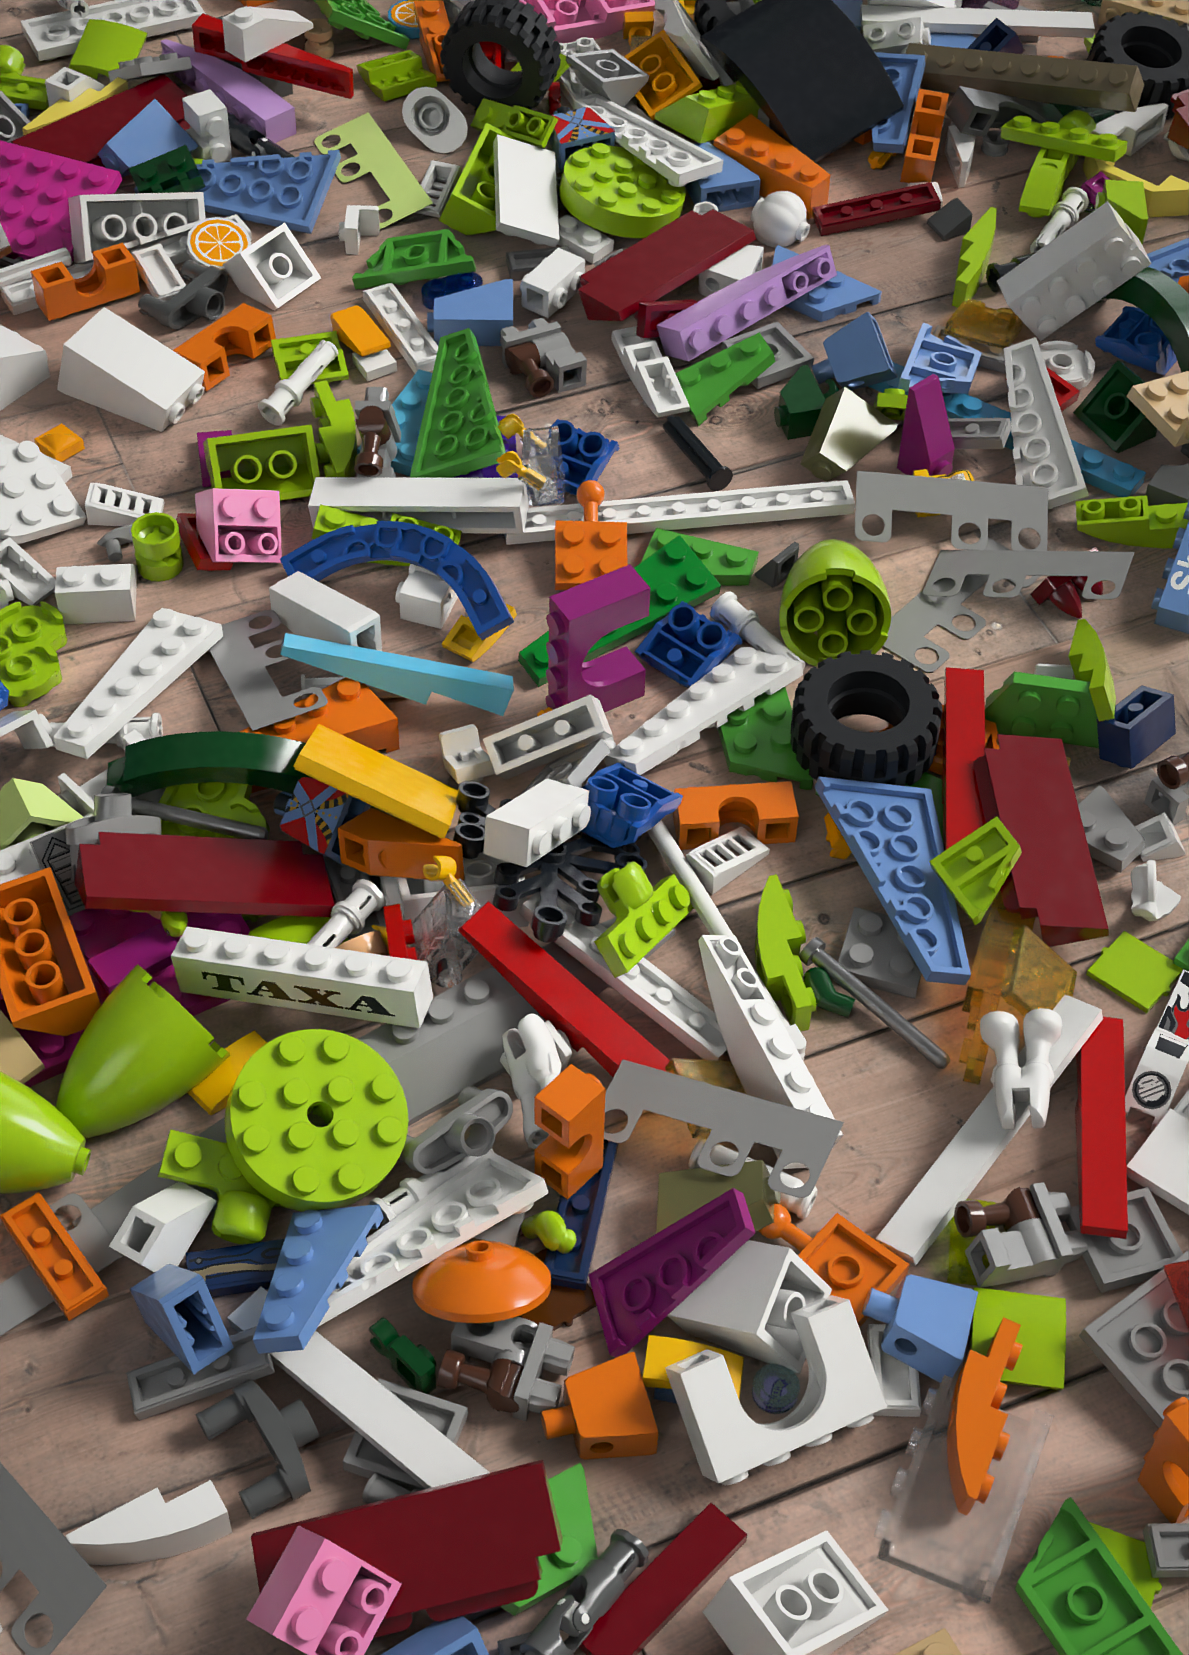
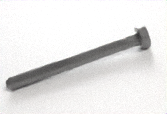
M106 785L101 794L120 793L118 787ZM131 797L133 814L159 817L163 821L241 839H268L269 832L261 826Z
M815 937L803 948L799 958L805 965L810 966L814 963L817 967L824 969L830 978L937 1068L944 1069L951 1061L949 1055L824 951L826 944L821 939Z

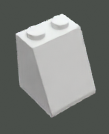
M0 325V411L50 377L47 362L48 356L45 350Z
M748 1240L667 1316L689 1335L800 1374L806 1356L791 1312L830 1296L832 1288L791 1248Z

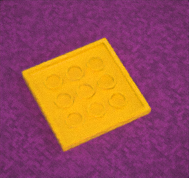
M318 724L293 766L299 772L441 839L442 837L445 838L451 826L457 805V789Z

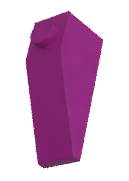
M934 373L909 388L897 469L906 475H913L914 470L927 469L929 476L949 475L953 469L952 461L955 447L940 380Z

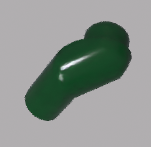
M814 967L807 970L803 976V982L806 988H812L816 999V1007L849 1018L855 998L836 992L828 973L824 969Z

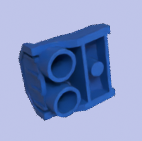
M1124 306L1122 314L1102 336L1098 335L1095 338L1096 346L1104 352H1109L1128 363L1164 376L1177 362L1176 355L1163 331L1140 308Z
M557 419L549 428L548 433L540 440L545 444L544 449L540 452L535 448L525 467L544 479V484L576 495L581 483L587 480H598L614 452L619 451L620 447L617 441L612 439L609 441V439H605L598 432L586 433L580 428L576 429L569 421Z
M681 601L679 605L670 610L664 619L655 624L634 652L653 668L689 689L691 685L718 666L736 645H741L742 639L738 634H732L730 630L726 631L722 624L708 620L705 615L698 614L691 605Z
M618 762L597 771L594 776L588 778L587 783L582 787L589 790L588 806L591 808V816L587 826L581 831L612 848L634 843L638 836L651 829L666 815L673 813L681 804L683 795L671 792L625 768V765Z

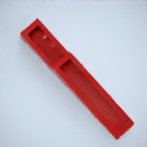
M202 13L192 24L195 52L241 63L243 72L348 99L354 96L352 68L285 43L244 62L225 50L223 20Z
M949 667L945 669L942 767L944 851L986 824L973 766L977 758L985 756L984 670Z
M489 901L459 928L458 931L546 1021L549 1020L556 1030L559 1029L564 1032L571 1047L576 1052L584 1048L612 1077L616 1074L623 1059L676 1075L682 1072L681 1069Z
M1103 1017V1020L1076 1054L1078 1098L1075 1106L1080 1233L1126 1239L1128 1233L1124 1023L1123 1019Z

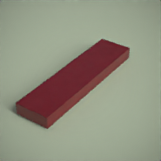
M928 182L812 207V216L821 236L935 212L940 210L941 201L932 183Z
M710 1503L624 1590L604 1616L599 1617L593 1625L590 1634L578 1648L585 1655H637L744 1545L748 1534L713 1503Z

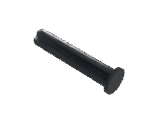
M668 416L667 421L663 424L664 431L707 479L708 487L712 491L726 488L733 477L730 468L720 464L679 416Z

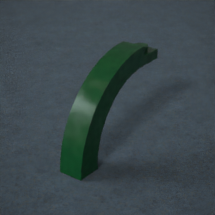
M1146 267L1096 302L1100 303L1110 299H1117L1140 308L1155 321L1165 334L1176 355L1181 373L1189 371V294L1169 276L1156 269Z
M210 731L160 736L127 745L125 747V757L108 763L106 785L118 787L120 793L131 794V797L169 786L208 782L248 784L293 794L298 780L302 777H312L295 770V767H293L299 753L306 744L304 742L264 734Z

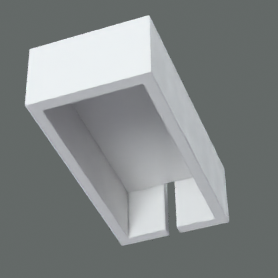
M1107 201L998 279L997 282L1007 305L1034 335L1042 341L1152 263L1138 237L1123 222L1119 214Z

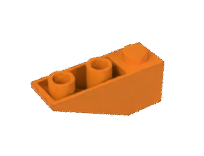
M373 808L366 810L338 827L341 863L374 876L426 879L423 874L424 864H435L437 866L433 856H448L455 860L457 868L455 878L457 882L464 880L462 844L446 837L441 839L412 824Z

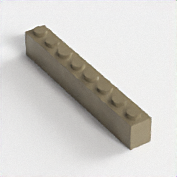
M909 43L905 53L925 55L926 65L920 87L926 90L956 93L958 87L962 86L1037 102L1136 112L1144 87L1139 68L1135 65Z

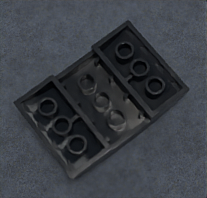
M761 0L700 36L702 44L734 83L739 81L769 118V127L815 163L904 108L894 84L877 55L852 21L832 0Z

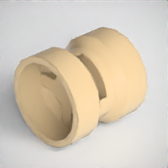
M315 18L309 20L313 22V28L304 32V36L307 39L305 51L325 59L332 57L334 54V43L331 40L333 26L326 19Z

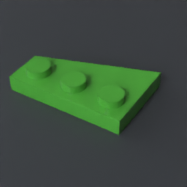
M759 332L675 374L689 403V412L698 426H700L707 420L706 414L717 405L719 407L725 405L730 400L729 395L739 386L750 384L776 361L773 351Z
M656 528L641 561L643 562L680 535L721 585L748 586L758 562L759 552Z

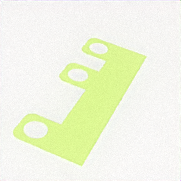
M369 112L315 138L314 143L322 154H328L329 150H338L351 143L358 154L339 163L335 174L341 182L347 183L368 172L372 173L390 199L377 207L379 210L389 209L393 213L388 221L379 223L380 229L433 204L430 197ZM338 135L341 138L340 143L335 147L325 148L322 146V141L327 136ZM357 163L360 165V170L355 175L344 176L341 173V169L346 164Z

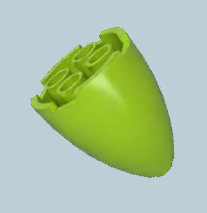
M824 540L808 548L794 563L785 580L780 599V632L786 646L801 660L815 667L818 662L829 657L833 660L837 659L838 654L850 651L852 655L859 654L861 650H872L871 654H876L882 648L888 638L891 624L889 596L880 573L872 561L857 547L841 540Z
M138 964L113 989L94 1014L69 1059L60 1084L55 1108L67 1117L85 1138L111 1133L161 1111L204 1081L230 1056L215 1041L209 1045L214 1040V1037L168 991L155 981L148 986L147 983L152 977Z
M0 1072V1194L48 1189L72 1182L76 1174L83 1176L91 1155V1149L85 1148L86 1139L50 1102L26 1085Z

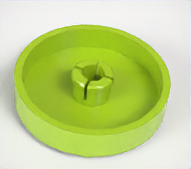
M594 143L592 147L574 152L566 160L559 186V196L565 208L574 217L594 229L621 237L645 238L680 217L686 190L685 186L676 187L670 185L667 178L624 147Z
M298 1030L279 1036L266 1043L250 1057L242 1068L231 1089L226 1105L224 1119L226 1141L234 1163L241 1174L257 1191L270 1200L300 1211L344 1208L360 1201L374 1191L398 1161L408 1132L406 1097L396 1074L389 1064L364 1042L347 1034L332 1030ZM313 1110V1114L319 1115L327 1126L316 1127L311 1124L307 1115Z

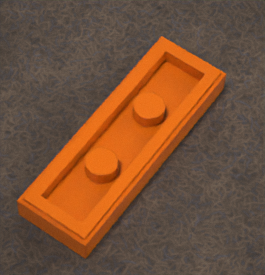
M40 1192L0 1215L2 1224L68 1321L109 1297L107 1288Z

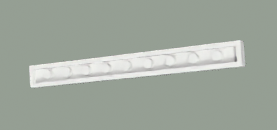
M848 480L603 501L598 506V522H627V534L654 532L656 528L678 530L854 514L855 501ZM578 503L528 508L524 534H504L506 545L554 541L555 520L584 521V507Z

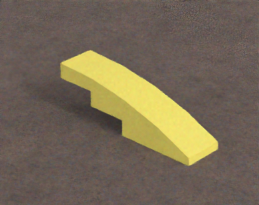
M117 77L100 91L88 88L71 102L63 99L58 100L22 128L23 136L128 90L127 80Z

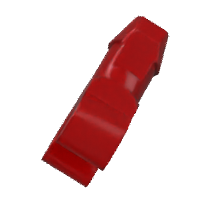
M552 82L548 89L547 96L551 116L561 107L560 82Z

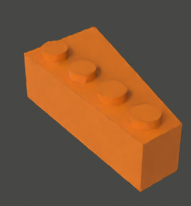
M752 114L714 139L713 146L759 176L761 179L760 196L766 198L769 194L777 191L795 193L805 204L806 219L808 220L813 217L812 207L828 203L831 175Z
M346 677L322 689L328 700L325 706L252 731L250 726L239 731L283 737L307 743L318 724L375 751L385 749L386 753L400 749L398 718L366 684ZM312 694L294 703V705L299 708L310 707L317 703L318 696ZM253 785L251 793L268 788Z

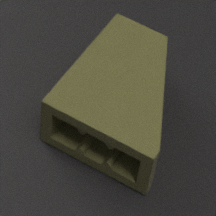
M844 387L825 399L800 464L810 470L815 477L828 482L848 471L894 432L898 424Z
M763 1160L745 1162L741 1171L731 1177L702 1168L659 1173L656 1234L732 1188L744 1194L756 1232L774 1223V1204L780 1203L781 1192L774 1191L769 1187L768 1179L770 1173ZM731 1164L718 1165V1166L725 1167V1166H729V1165H731Z

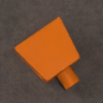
M635 1352L621 1355L567 1377L564 1380L563 1399L565 1406L541 1411V1421L546 1439L549 1440L573 1434L578 1456L581 1459L647 1456L657 1453L658 1429Z

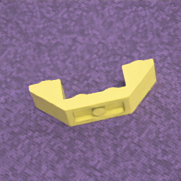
M1085 157L1083 171L1087 180L1102 171L1111 180L1143 182L1148 218L1189 215L1188 182L1170 175L1157 186L1114 167L1115 162Z

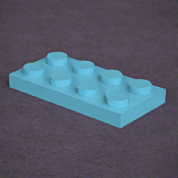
M420 369L392 403L401 431V442H395L397 455L391 462V468L394 469V472L409 477L432 378L431 372ZM361 445L357 449V455L360 453Z

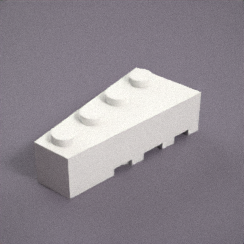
M203 192L77 195L68 198L74 264L93 260V251L122 242L128 249L190 230L196 223L206 219Z

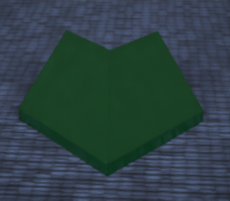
M1119 360L1114 363L1073 412L1116 453L1123 452L1156 437L1157 428L1127 397L1132 386L1145 383V381Z

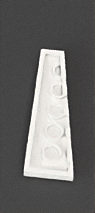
M740 647L611 749L605 757L607 767L619 762L625 765V768L642 775L676 754L680 749L699 740V732L703 729L722 726L728 722L727 715L739 708L741 711H746L755 705L754 698L764 692L772 695L803 675L802 662L786 658L783 655H773L757 651L752 647Z

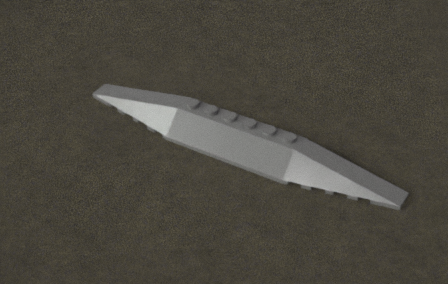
M616 917L600 924L608 929L616 921ZM675 928L652 948L644 958L647 959L675 935ZM555 942L541 947L596 996L609 986ZM490 967L433 997L420 1028L386 1023L358 1038V1040L364 1042L382 1056L396 1074L406 1097L408 1126L456 1100L464 1088L469 1086L477 1088L505 1072L506 1069L500 1062L501 1055L504 1053L502 1035L509 1029H518L519 1021L528 1014H536L544 1022L546 1020L494 967ZM313 1110L307 1115L308 1120L316 1127L327 1126L319 1115L313 1114ZM225 1117L198 1136L227 1143ZM161 1161L90 1209L112 1239L134 1205L178 1182L158 1177ZM187 1184L218 1202L217 1193L211 1189ZM217 1202L215 1203L211 1212L216 1210ZM81 1216L72 1222L74 1228L80 1223Z

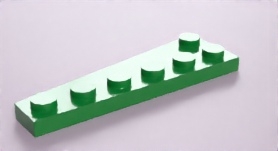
M680 535L634 568L651 588L649 616L603 636L589 650L583 662H588L652 629L657 622L664 619L670 610L679 605L681 601L695 607L720 593L721 584ZM549 631L521 650L518 656V661L538 687L548 683L546 670L549 666V656L546 650V643L549 642Z

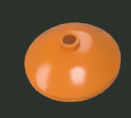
M484 1240L464 1243L443 1253L435 1260L421 1267L412 1281L413 1298L423 1311L440 1319L461 1323H488L520 1316L535 1309L544 1302L551 1291L550 1271L535 1255L505 1243Z

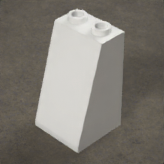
M103 307L64 343L57 390L162 432L171 422L176 424L181 419L185 408L190 403L196 404L200 400L205 390L202 386L205 371Z

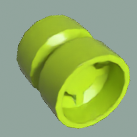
M158 512L148 513L137 518L132 524L131 535L138 573L147 580L157 582L176 577L182 571L184 565L177 521L168 514Z

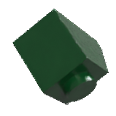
M802 365L780 391L779 406L774 409L776 425L782 427L787 440L812 435L825 401L808 365Z

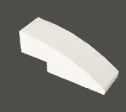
M1165 103L1138 107L1136 112L1124 111L1097 123L1096 129L1091 133L1095 135L1113 134L1119 140L1128 141L1126 155L1131 156L1163 131L1169 105Z
M209 1480L165 1503L158 1488H155L66 1535V1538L89 1565L107 1566L135 1564L172 1557L203 1547L232 1533L228 1511L212 1481Z

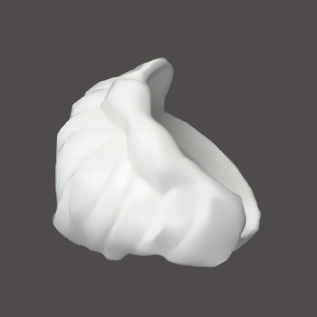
M1147 860V864L1138 865L1131 871L1130 879L1133 888L1131 893L1133 903L1131 911L1135 916H1141L1148 921H1159L1168 916L1178 906L1181 896L1163 885L1162 882L1156 880L1155 860Z

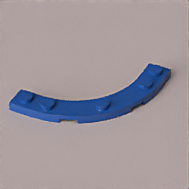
M377 521V524L359 527L349 525L311 540L280 558L288 576L299 571L318 582L341 569L359 563L379 560L410 563L434 573L454 590L463 604L477 635L482 640L514 623L499 590L480 563L449 537L417 524L400 521Z

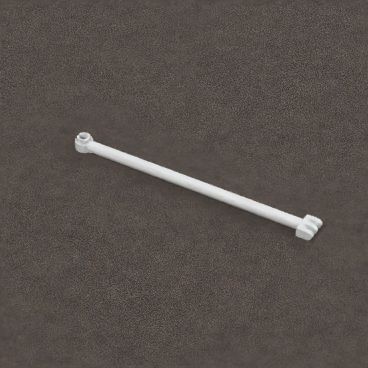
M613 736L604 740L610 750L616 746ZM661 819L647 832L672 873L676 875L679 883L688 891L690 902L710 935H733ZM751 964L804 1061L807 1043L796 1024L789 1025Z

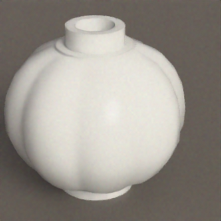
M777 191L769 194L765 199L760 198L751 213L750 220L754 222L755 236L759 242L767 246L777 247L779 245L787 247L797 240L802 242L810 230V224L806 223V207L804 202L798 195L790 191Z

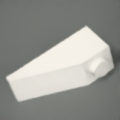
M245 6L236 9L235 12L222 18L225 50L244 62L313 28V22L290 10Z

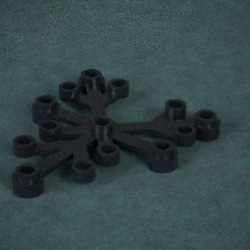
M475 781L462 782L459 785L456 803L461 814L455 828L453 841L462 844L463 858L466 859L477 858L479 853L484 851L486 816L496 810L488 804L489 788ZM513 799L502 800L500 802L499 808ZM580 831L577 833L580 835V839L560 844L528 867L514 863H500L497 865L494 882L498 887L495 889L493 905L502 911H514L517 909L519 899L540 892V903L534 910L531 929L536 939L546 943L555 942L558 937L563 935L568 918L567 914L557 907V896L576 909L575 920L578 923L589 927L599 924L602 907L596 903L600 896L597 890L598 881L587 877L581 871L605 875L614 868L622 869L627 865V862L634 861L646 873L648 864L639 855L640 848L635 844L636 842L612 848ZM589 851L614 855L615 863L578 855ZM536 870L540 871L539 875L519 882L520 876ZM558 874L576 886V890L561 880Z

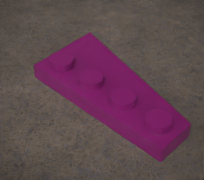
M735 1188L730 1189L588 1274L609 1355L619 1357L627 1354L756 1233L742 1192Z

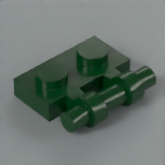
M187 145L129 168L139 193L195 192L206 187Z

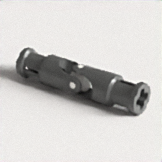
M616 1529L610 1536V1545L598 1559H592L588 1562L567 1589L565 1596L555 1603L524 1640L519 1648L520 1655H573L590 1634L593 1625L599 1617L604 1616L624 1592V1582L636 1567H644L648 1562L649 1552L641 1540L627 1530ZM560 1630L569 1634V1637L564 1642L561 1638Z

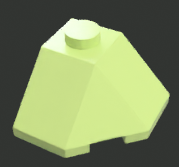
M12 778L0 790V850L83 818V816L44 784Z

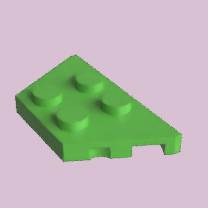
M449 229L387 238L379 247V250L366 261L368 269L363 274L355 273L352 280L357 290L382 286L388 283L403 285L416 280H435L442 276L475 272L476 267L473 257L466 255L463 245L455 240L453 233Z
M1014 671L1003 682V686L1000 689L994 690L986 698L985 719L996 723L998 734L1062 739V742L1065 744L1099 748L1098 717L1089 691L1090 682Z
M785 687L772 695L764 692L754 698L755 705L746 711H741L738 708L727 715L728 722L717 729L729 772L746 776L755 775L762 780L777 782L778 777L800 782V789H812L813 778L809 775V769L804 770L796 760V754L792 751L790 734L792 707Z
M581 1463L548 1479L563 1537L561 1551L538 1557L542 1576L541 1580H538L537 1593L532 1598L500 1606L513 1616L572 1584L590 1560L598 1559L585 1472Z
M1072 1497L1066 1499L1015 1587V1591L1058 1654L1183 1655Z

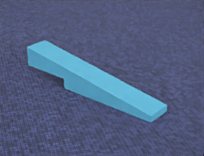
M285 633L282 640L280 655L425 705L431 692L503 716L514 691L513 676L288 633Z

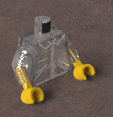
M509 414L500 420L498 428L507 439L518 433L521 437L520 442L523 444L522 462L514 451L506 452L496 459L499 463L496 466L499 475L507 478L517 473L518 480L526 484L530 506H555L565 502V475L559 427L526 429L516 414Z
M433 856L437 866L435 864H424L423 874L426 879L430 881H443L445 885L412 921L416 944L408 945V948L415 947L418 960L427 961L431 983L442 988L457 986L462 981V971L479 953L458 930L482 907L463 880L455 878L457 870L455 860L448 856ZM371 925L373 929L380 931L389 951L386 927Z

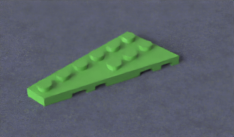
M313 0L321 8V13L327 17L328 23L337 29L344 30V27L354 30L353 32L361 38L369 40L370 37H373L406 50L410 39L405 34L395 32L396 26L379 17L380 12L366 0Z
M470 328L440 337L410 478H452L466 475L472 471L498 464L496 459L506 453L501 432L498 428L499 424L477 340Z

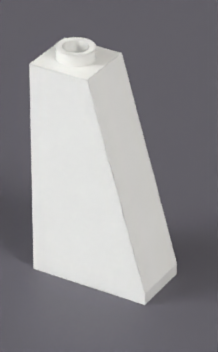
M299 571L269 587L271 610L276 612L281 623L295 635L382 651L380 615L370 608Z

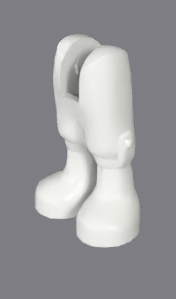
M1040 1008L1031 1010L1025 1015L1023 1032L1027 1062L1022 1068L1018 1064L1020 1028L1014 1015L1004 1011H994L987 1013L980 1020L981 1037L995 1051L997 1064L993 1068L991 1082L995 1087L999 1119L1002 1128L1005 1130L1016 1128L1017 1109L1015 1102H1030L1029 1110L1032 1127L1044 1128L1049 1108L1050 1088L1055 1079L1052 1067L1048 1062L1050 1049L1058 1041L1062 1031V1019L1055 1011Z
M528 1014L519 1021L518 1029H509L502 1035L513 1090L516 1097L521 1101L523 1113L522 1130L528 1147L536 1149L549 1134L535 1124V1096L560 1074L562 1066L553 1037L545 1022L536 1014Z

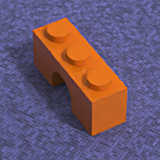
M919 89L900 182H931L949 94Z
M123 242L93 251V267L82 278L74 279L62 261L31 271L36 303L49 321L63 318L85 309L95 308L98 305L116 299H123L140 292L136 260Z
M242 303L172 351L205 371L202 386L205 388L204 391L207 392L230 376L227 356L242 354L254 359L271 347V340L276 339L272 315Z
M791 781L674 789V793L677 792L683 795L681 804L673 812L677 844L680 850L695 849L718 838L719 828L731 822L742 823L750 827L755 837L763 844L796 842L799 815Z
M570 1064L535 1096V1124L549 1134L535 1149V1174L544 1178L547 1185L567 1200L603 1167L606 1088L603 1087L597 1077L590 1073H584L573 1064Z
M1186 1397L1175 1400L1163 1411L1164 1420L1161 1427L1153 1434L1154 1443L1143 1457L1145 1464L1138 1477V1482L1170 1523H1182L1189 1518V1400Z

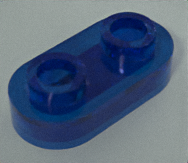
M475 272L432 279L422 286V304L426 308L434 310L435 298L482 286V277Z

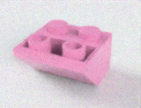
M212 488L195 493L196 529L213 562L281 563L279 491Z
M298 1525L246 1620L307 1655H364L402 1584L326 1538Z

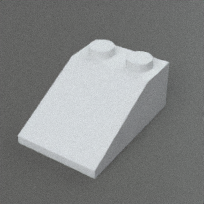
M824 1531L729 1577L704 1609L703 1614L733 1655H830L882 1618L888 1612V1609L829 1532Z

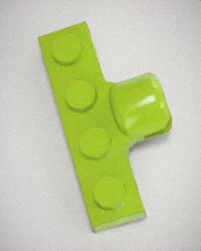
M0 45V90L12 103H26L29 105V108L47 110L49 108L45 80L47 79L21 76L26 66L23 63V55L12 46Z
M1074 110L1066 114L1058 123L1033 122L1027 116H1016L1001 127L1000 136L1001 139L1109 162H1116L1126 154L1128 142L1117 139V136L1113 134H1092L1091 132L1096 129V123L1087 112L1082 110Z
M633 861L627 862V865L622 869H612L597 882V890L609 911L616 916V921L594 943L614 978L628 973L694 909L690 902L688 891L679 883L675 874L661 879L652 887L641 866Z
M170 1130L158 1177L211 1189L217 1193L218 1202L212 1222V1231L219 1238L243 1245L261 1242L266 1235L272 1208L288 1207L265 1197L245 1179L234 1163L227 1143Z

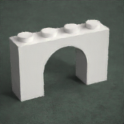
M830 1295L791 1312L807 1359L809 1378L805 1395L800 1404L792 1413L776 1422L755 1423L745 1413L722 1354L706 1349L665 1367L704 1477L722 1485L738 1483L749 1476L748 1470L761 1464L772 1466L782 1463L791 1457L790 1451L803 1445L814 1447L826 1443L832 1439V1432L845 1426L848 1428L863 1426L874 1419L873 1413L887 1408L849 1299Z

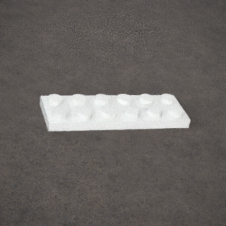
M114 0L89 6V14L85 18H81L79 15L78 18H75L70 11H64L21 21L22 32L38 60L51 61L58 57L75 53L89 19L124 24L148 33L147 37L155 35L163 36L169 32L181 29H192V24L205 12L197 0Z

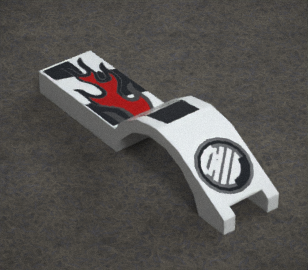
M1184 969L1158 1026L1146 1046L1125 1096L1126 1118L1131 1107L1155 1117L1151 1130L1156 1128L1168 1112L1189 1061V971Z

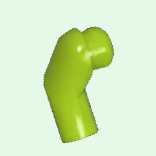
M542 1211L527 1217L522 1222V1233L529 1239L539 1237L545 1247L551 1251L558 1250L560 1253L565 1254L570 1252L575 1246V1232L571 1229H566L563 1218L557 1212Z

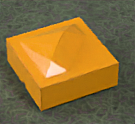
M62 423L34 439L41 453L60 462L85 449L83 439Z

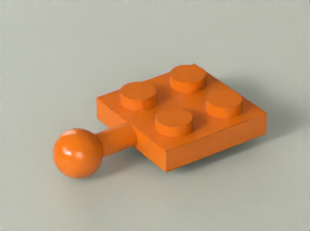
M584 481L579 485L576 492L578 502L584 507V521L555 520V590H567L628 565L627 522H598V506L602 504L605 492L602 485L597 481Z
M774 1204V1223L758 1230L766 1238H782L799 1250L798 1256L832 1288L830 1295L850 1300L859 1328L869 1318L862 1314V1309L870 1289L874 1288L890 1294L908 1274L910 1264L838 1213L812 1238L791 1223V1216L784 1206Z

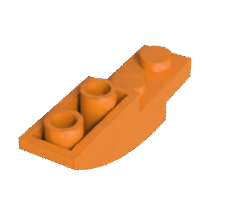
M443 0L414 1V12L420 31L419 40L429 70L436 75L437 82L450 81V79L446 80L442 70L444 65L440 61L441 44L450 28Z
M1004 1317L993 1336L986 1356L970 1349L961 1366L953 1390L947 1430L948 1469L957 1510L968 1516L976 1501L982 1504L985 1503L995 1478L987 1474L991 1460L994 1459L1000 1462L1010 1438V1434L1003 1431L1009 1414L998 1410L1008 1386L1000 1382L1005 1368L1013 1371L1023 1345L1015 1342L1021 1325Z

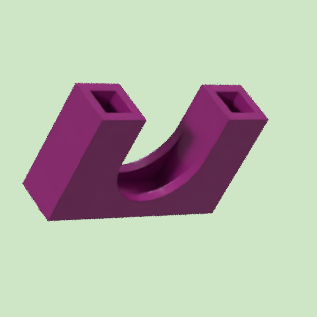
M631 565L549 596V614L546 617L549 627V642L546 643V650L549 656V666L546 670L548 695L545 700L547 708L556 709L591 694L600 700L605 713L645 696L646 669L627 646L594 660L583 662L589 650L603 636L649 616L651 588Z

